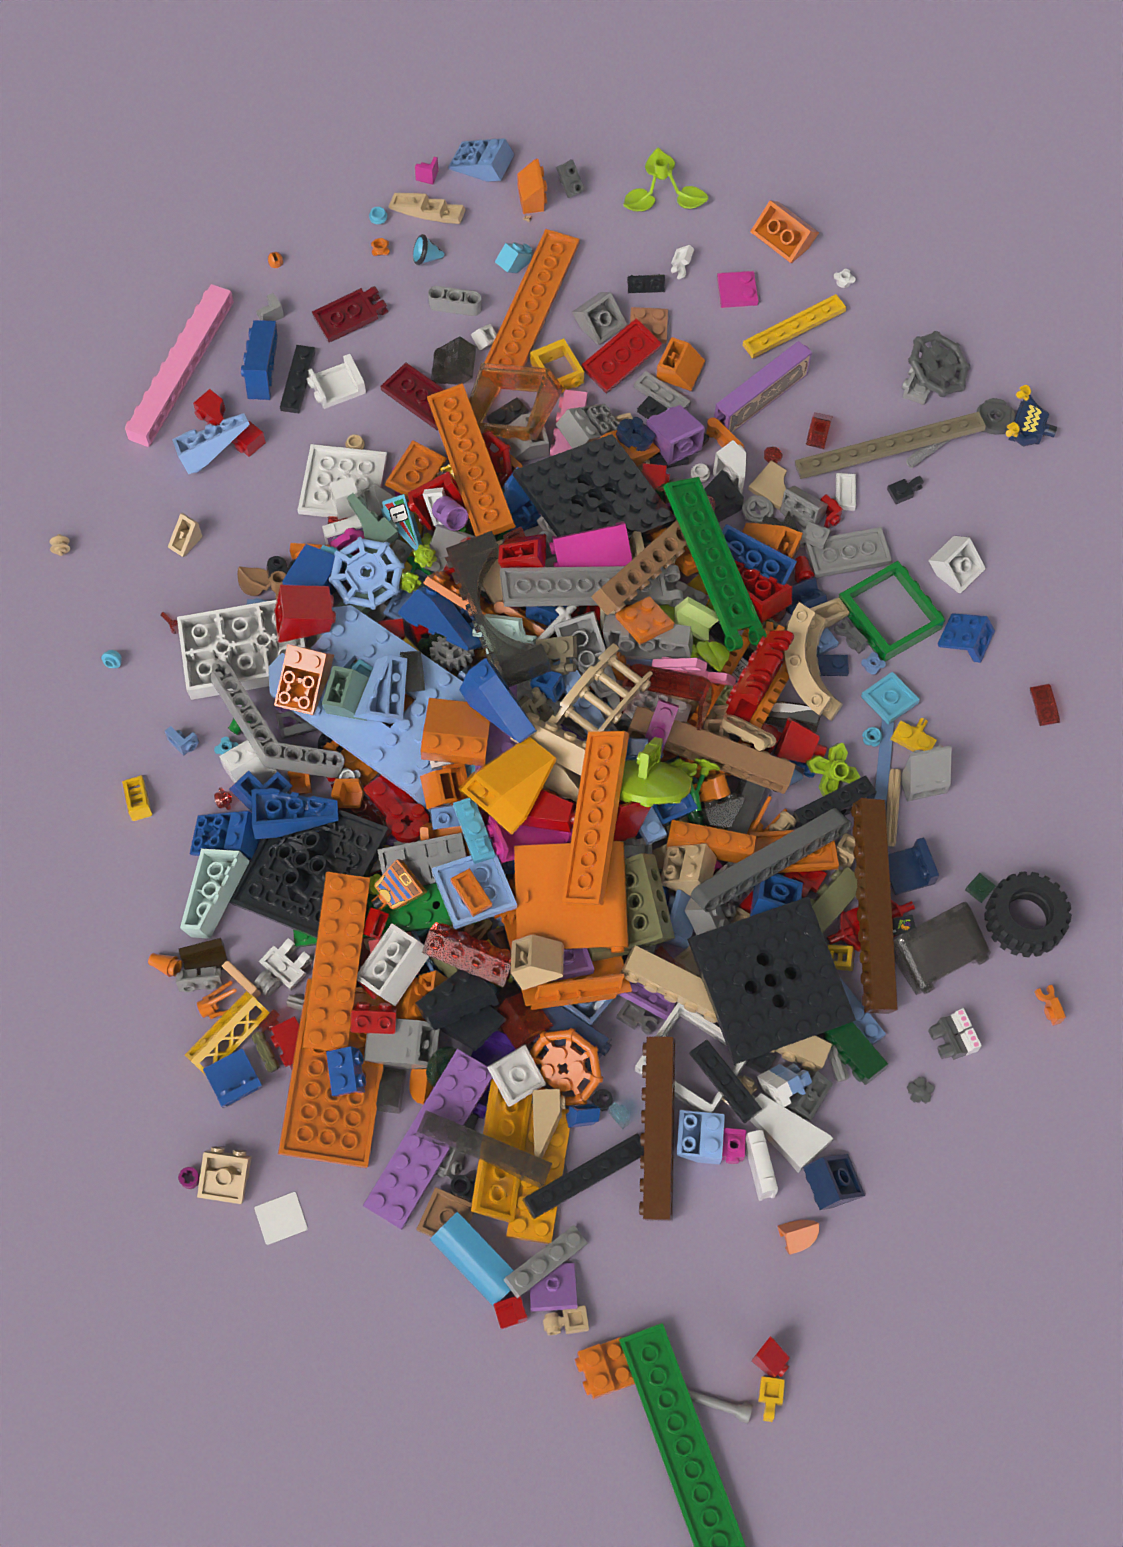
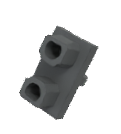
M573 159L556 167L560 177L559 181L563 185L567 198H571L584 191V186Z

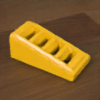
M140 775L122 781L127 809L132 821L152 816L143 776ZM140 785V787L129 790L131 787Z
M827 945L836 969L853 971L855 958L853 946ZM835 953L838 954V961H834ZM843 955H847L846 962L843 961Z

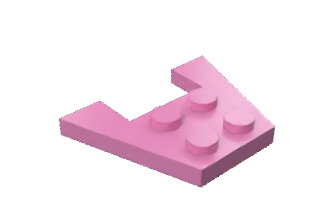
M662 657L661 659H653L652 668L670 677L734 686L736 683V678L727 673L706 671L707 663L698 658L673 659Z

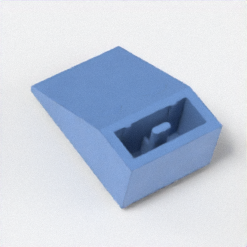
M505 138L462 141L448 168L486 182L501 181L515 154Z

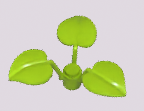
M658 147L645 164L646 172L653 175L650 191L647 192L641 188L631 190L626 195L623 205L632 211L650 209L655 203V198L651 195L656 178L664 180L668 176L676 193L679 195L677 203L681 207L686 209L696 208L707 202L709 197L704 191L694 186H685L682 191H679L672 176L675 161Z
M710 601L708 604V608L715 611ZM669 604L659 605L675 624V607H671ZM693 636V644L698 655L717 671L721 672L730 656L728 649L718 642H703Z

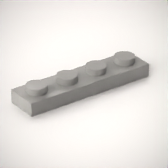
M573 1225L503 1280L516 1298H519L588 1243L575 1225Z

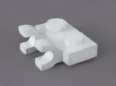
M288 938L279 949L273 946L259 962L292 991L306 975L302 970L308 967L313 960L310 959L311 957L303 952L293 963L287 956L292 954L297 947Z

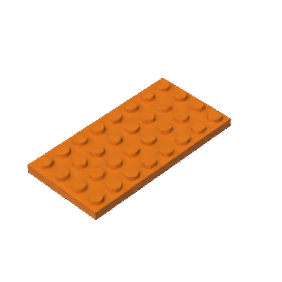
M308 978L278 1154L367 1169L383 1064L363 1061V1064H361L362 1072L366 1077L364 1093L355 1092L337 1097L332 1096L327 1051L302 1048L311 979ZM356 987L353 1005H357V1002H369L370 1005L379 1006V1003L390 1002L373 992L376 995L374 1000L363 988ZM350 1027L348 1047L358 1048L364 1060L367 1033H353Z

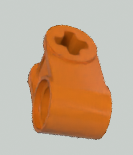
M724 773L704 778L699 791L700 802L720 799L731 794ZM698 783L693 784L694 789H696Z

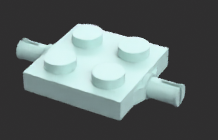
M493 614L482 616L484 629L474 628L472 632L474 637L484 638L486 655L506 658L513 657L514 659H518L526 651V643L535 645L537 636L526 635L522 618Z

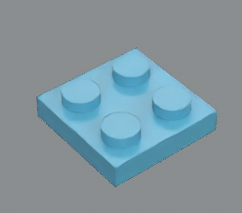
M893 672L862 692L861 698L888 725L917 705L920 700Z

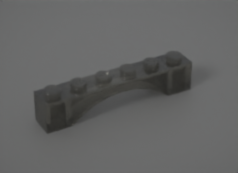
M427 1110L415 1135L434 1144L478 1158L539 1188L544 1185L552 1166L551 1162Z

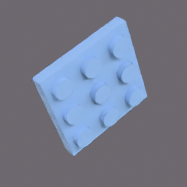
M470 855L432 868V874L454 929L517 908L516 900L497 855H495V858L476 864L473 863ZM469 868L492 902L491 908L474 917L450 882V878Z

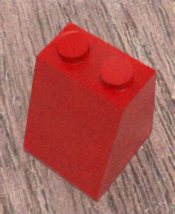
M280 585L274 609L277 640L279 643L330 632L332 623L335 624L336 613L332 611L334 597L330 595L329 586Z
M619 798L613 841H626V839L635 837L651 807H644L634 801L623 802Z

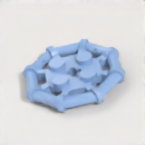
M357 537L356 541L334 553L335 559L329 583L333 584L344 600V604H352L374 610L376 609L375 607L392 596L398 595L404 564L399 561L389 546L390 543L387 541L379 542ZM364 547L378 549V551L371 554L366 552ZM359 548L360 552L351 558L347 557V555ZM386 554L392 564L386 565L381 557ZM342 562L347 563L345 574H340ZM364 568L372 570L369 577L362 576ZM390 571H394L392 582L390 584L386 582L387 573ZM341 581H348L352 587L349 592H347ZM382 587L386 589L385 592L374 598L373 593ZM356 592H360L361 594H368L369 599L354 596Z

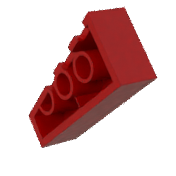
M734 560L761 623L791 605L792 586L788 584L781 585L777 583V579L773 577L766 578L760 575V571L747 569L743 563Z

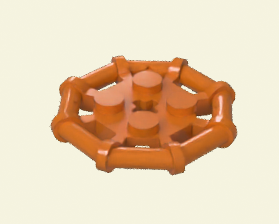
M573 1028L562 1031L541 1032L539 1039L529 1051L535 1064H541L540 1072L546 1083L554 1089H560L561 1096L562 1092L574 1091L575 1096L565 1097L566 1106L587 1104L588 1098L599 1083L603 1082L604 1077L601 1075L598 1047L590 1044L575 1032ZM566 1039V1045L555 1046L553 1041ZM575 1042L586 1052L582 1054L579 1050L572 1046L573 1043ZM546 1045L549 1051L545 1057L537 1056ZM590 1057L592 1072L587 1071L585 1067L586 1058ZM566 1063L569 1072L562 1073L559 1064L563 1065ZM584 1078L589 1079L590 1082L585 1087V1089L582 1090L579 1087V1085L582 1083ZM541 1087V1088H539L538 1090H547V1089H545L544 1087Z

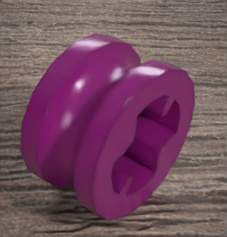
M186 1167L180 1171L178 1180L184 1188L193 1189L198 1186L200 1175L193 1167ZM189 1173H192L195 1179L193 1182L190 1180L188 1184L184 1176L186 1174L189 1176Z

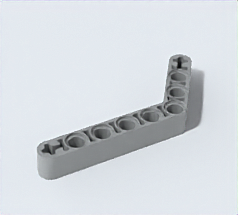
M216 661L212 665V684L265 767L331 778L340 776L344 765V757L341 753L278 743L230 665L225 661ZM258 737H263L265 740H259ZM288 757H295L296 759L291 760ZM309 760H315L317 763H312Z

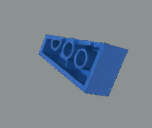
M253 320L252 328H249L250 340L246 341L247 352H244V365H241V376L245 378L247 399L270 400L269 386H272V370H274V356L276 355L278 338L276 321Z

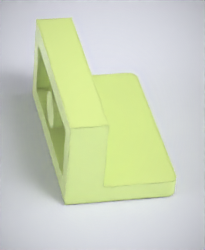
M690 597L685 598L675 607V624L691 626L692 636L703 642L708 641L709 628L719 621L716 612Z

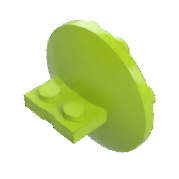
M654 737L649 744H646L644 750L639 752L636 760L625 761L620 792L621 801H634L644 807H652L654 804L680 803L681 799L690 793L691 779L688 774L673 765L660 762L663 739Z

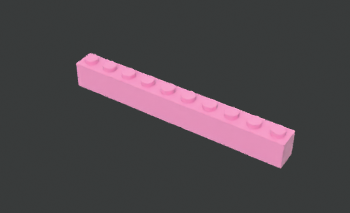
M213 284L209 286L208 290H205L201 302L194 309V314L191 319L187 320L183 332L178 335L175 346L170 349L169 356L161 364L159 373L152 379L149 390L145 391L143 400L135 408L133 417L126 423L125 431L129 440L150 447L233 305L234 301L230 290Z

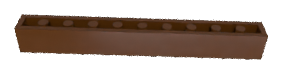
M861 798L853 803L851 815L854 817L852 835L855 838L853 855L856 858V899L858 900L859 907L857 919L860 925L858 940L861 943L859 960L862 964L860 977L861 984L863 985L862 1005L864 1006V1013L890 1014L897 1011L898 1006L885 800Z

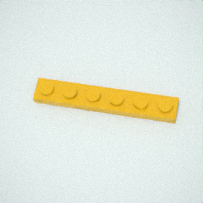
M835 294L744 340L742 346L753 359L846 312V306Z

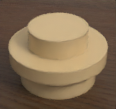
M353 434L347 438L345 446L346 448L363 450L365 443L362 437Z

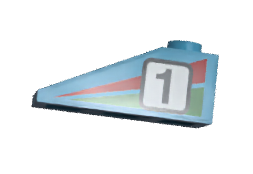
M403 494L382 501L383 508H381L383 517L388 521L392 520L399 528L397 530L398 533L414 550H417L418 546L422 545L421 536L414 512L412 513L407 504L409 497Z

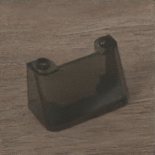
M963 902L894 940L895 963L916 995L922 992L923 994L931 992L935 989L934 984L937 980L971 962L972 964L978 963V965L985 963L990 959L989 955L991 953L973 911L967 902Z

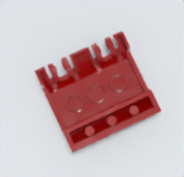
M787 630L770 631L767 637L762 636L756 651L752 653L746 668L744 667L737 684H734L726 701V704L729 705L726 710L727 715H734L750 722L783 663L781 660L784 655L780 651H787L789 645L794 640L795 636L792 632Z

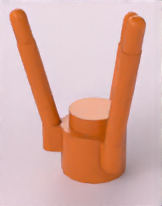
M771 796L767 797L756 820H752L747 832L748 835L751 832L770 831L769 826L775 824L780 818L779 813L763 830V824L760 821L772 799Z
M228 981L197 1002L198 1010L203 1018L209 1016L210 1019L222 1016L227 1011L216 1012L219 1009L217 1002L235 993L237 989L233 988L217 997L215 996L232 985V981Z

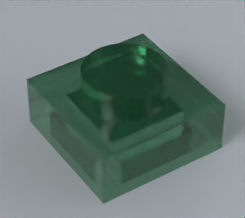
M979 873L966 887L965 891L980 903H983L995 889L996 885Z

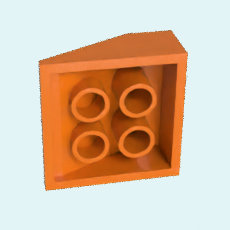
M429 698L420 751L421 760L475 766L485 765L491 722L470 707L467 702Z

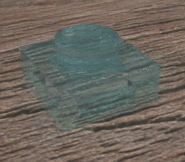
M614 1102L609 1107L608 1113L624 1129L630 1124V1113L623 1105L619 1106Z

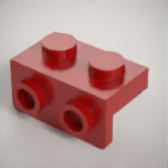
M357 1002V1005H353L351 1010V1032L395 1034L397 1007L392 1006L391 1003H379V1006H373L369 1002Z

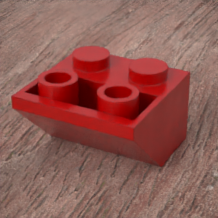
M546 534L506 539L499 545L498 563L500 567H545Z

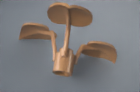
M241 566L238 567L237 573L239 586L245 594L259 596L263 590L268 591L271 586L272 591L276 593L275 600H277L280 585H283L282 581L286 576L284 572L276 571L268 579L267 571L264 569Z

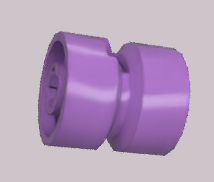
M440 497L433 504V516L449 530H460L467 523L468 513L466 509L451 497Z

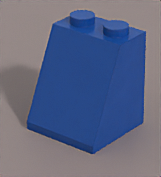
M305 544L283 579V585L329 586L330 595H332L336 589L332 583H329V577H331L335 555ZM343 563L341 565L340 574H345Z

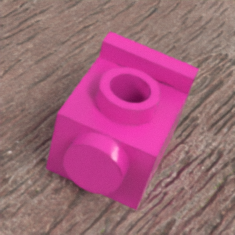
M724 1128L722 1160H726V1163L739 1164V1161L744 1160L746 1130ZM730 1143H737L738 1147L733 1149L730 1147Z

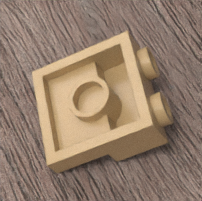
M212 1146L211 1150H206L203 1153L197 1198L242 1204L246 1181L249 1179L252 1156H247V1152L244 1150H233V1153L224 1152L225 1148Z

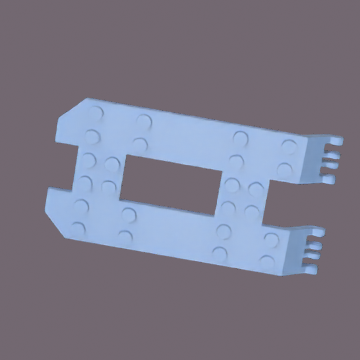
M352 605L333 607L332 611L336 613L335 624L332 623L330 632L322 633V637L310 649L334 654L332 667L348 668L355 659H361L371 667H374L378 658L387 655L407 658L405 693L415 699V701L403 713V720L395 722L390 728L379 721L368 719L364 721L327 714L322 705L328 684L327 681L314 715L292 711L412 796L418 804L424 807V810L430 816L431 809L426 807L420 776L435 770H441L442 768L432 770L429 760H421L420 751L429 698L467 702L459 690L463 681ZM281 653L268 667L270 694L275 699L285 658L284 653Z

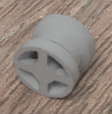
M267 969L255 979L253 985L257 989H261L263 995L269 997L279 988L281 981L278 978H274Z

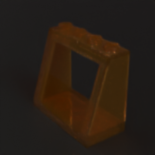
M481 363L469 401L481 433L489 430L495 436L505 439L536 440L557 403L563 387L549 368ZM501 389L537 392L526 427L482 423Z

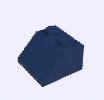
M848 1154L822 1157L803 1167L806 1180L810 1184L814 1200L820 1210L834 1208L865 1196Z

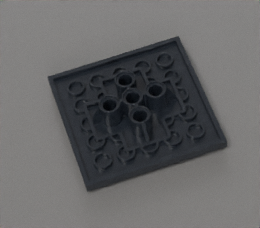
M613 434L513 471V477L557 537L616 525L617 522L624 521L630 541L634 531L641 532L643 537L671 526L676 521V517Z
M338 809V821L277 838L262 839L229 903L317 939L326 872L368 877L379 857L378 849H383L392 830L389 827Z
M809 897L687 939L734 1065L856 1021ZM758 955L764 958V966L758 964ZM785 969L791 971L792 979L786 978ZM766 976L772 979L773 984L771 987L765 983ZM746 983L753 987L752 994L746 992ZM773 997H777L780 1000V1007H776L773 1004Z

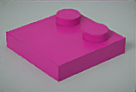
M754 271L717 273L721 308L758 305Z

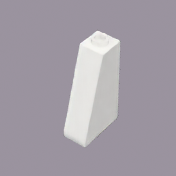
M760 1094L757 1097L753 1095V1098L761 1106L762 1111L750 1119V1122L758 1130H763L765 1138L798 1173L832 1142L833 1138L829 1134L765 1095Z

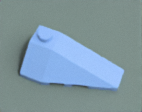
M245 413L224 419L220 425L212 426V424L205 426L206 429L197 432L196 429H193L172 439L177 455L187 473H197L207 466L249 425Z

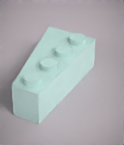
M201 849L180 929L190 937L210 939L250 862L240 851Z

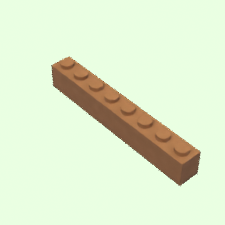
M636 707L627 731L629 737L645 738L654 714L651 709ZM677 720L673 722L663 749L695 761V758L707 760L718 765L722 772L782 794L788 789L796 764L791 763L788 759L777 758L766 751H758L747 744H739L731 741L726 736H718L712 734L707 729H699L693 727L688 722Z

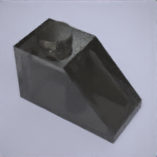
M384 1068L376 1101L378 1111L400 1114L407 1070Z

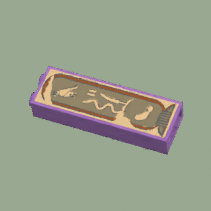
M797 341L719 401L715 406L714 418L718 419L731 433L736 431L808 374L812 355L810 349L800 341Z

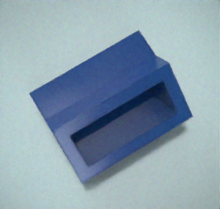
M593 1103L570 1106L569 1113L565 1114L568 1128L590 1126L599 1122L600 1107Z

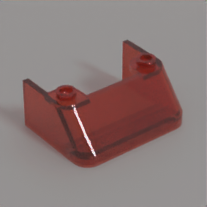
M634 664L629 667L641 678L649 671L653 673L649 680L651 684L646 691L700 701L697 730L701 731L714 695V687L709 679L703 676L643 664ZM625 676L622 687L630 692L636 684Z

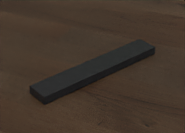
M636 1133L524 1197L522 1201L533 1220L640 1159V1156L644 1155L641 1137Z

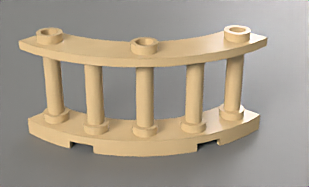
M799 602L793 611L787 631L792 632L795 636L792 644L785 651L788 674L801 699L818 715L822 714L832 721L843 704L824 685L820 676L817 658V646H819L821 634L828 621Z
M613 643L598 657L600 661L594 667L591 665L560 703L562 707L556 716L552 715L548 722L556 724L559 730L565 732L562 730L561 723L565 717H570L588 732L607 731L613 723L616 725L623 716L622 711L641 691L645 692L651 684L649 680L653 673L649 671L641 678L618 660L616 654L620 648ZM607 666H613L636 685L629 692L604 673V669ZM594 680H600L624 698L614 710L589 691L588 687ZM579 698H585L608 716L600 729L574 710L573 706Z

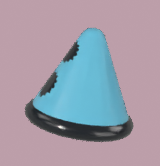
M425 234L418 236L413 249V260L416 265L444 257V252L430 241Z

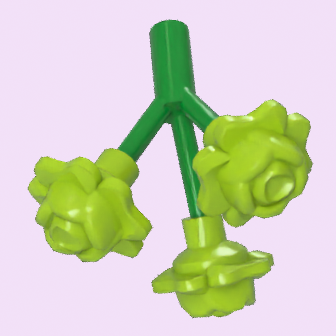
M428 544L418 546V549L413 552L414 556H416L415 558L413 556L407 558V562L412 566L411 572L407 571L406 574H401L399 584L401 590L412 593L419 589L422 582L418 580L419 576L414 574L415 570L419 569L428 576L432 574L425 567H432L437 557L434 556L436 551L431 549Z

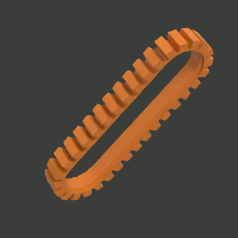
M766 621L764 626H762L767 635L770 631L785 630V627L778 625L776 630H774L773 622ZM745 629L741 635L743 647L739 650L730 651L727 663L722 671H718V673L733 674L742 656L751 644L748 638L749 629ZM782 651L784 660L781 668L749 722L760 729L790 678L785 661V651ZM711 683L689 721L693 727L699 729L702 727L726 685ZM741 738L738 741L739 744L752 745L751 742L743 741ZM679 756V758L682 759V760H685V762H689L690 764H692V763H696V764H697V762H695V761H693V760H690V759H687V758H685V757ZM697 764V773L693 776L699 779L702 767ZM710 770L705 778L724 773L725 777H730L731 774L720 770Z

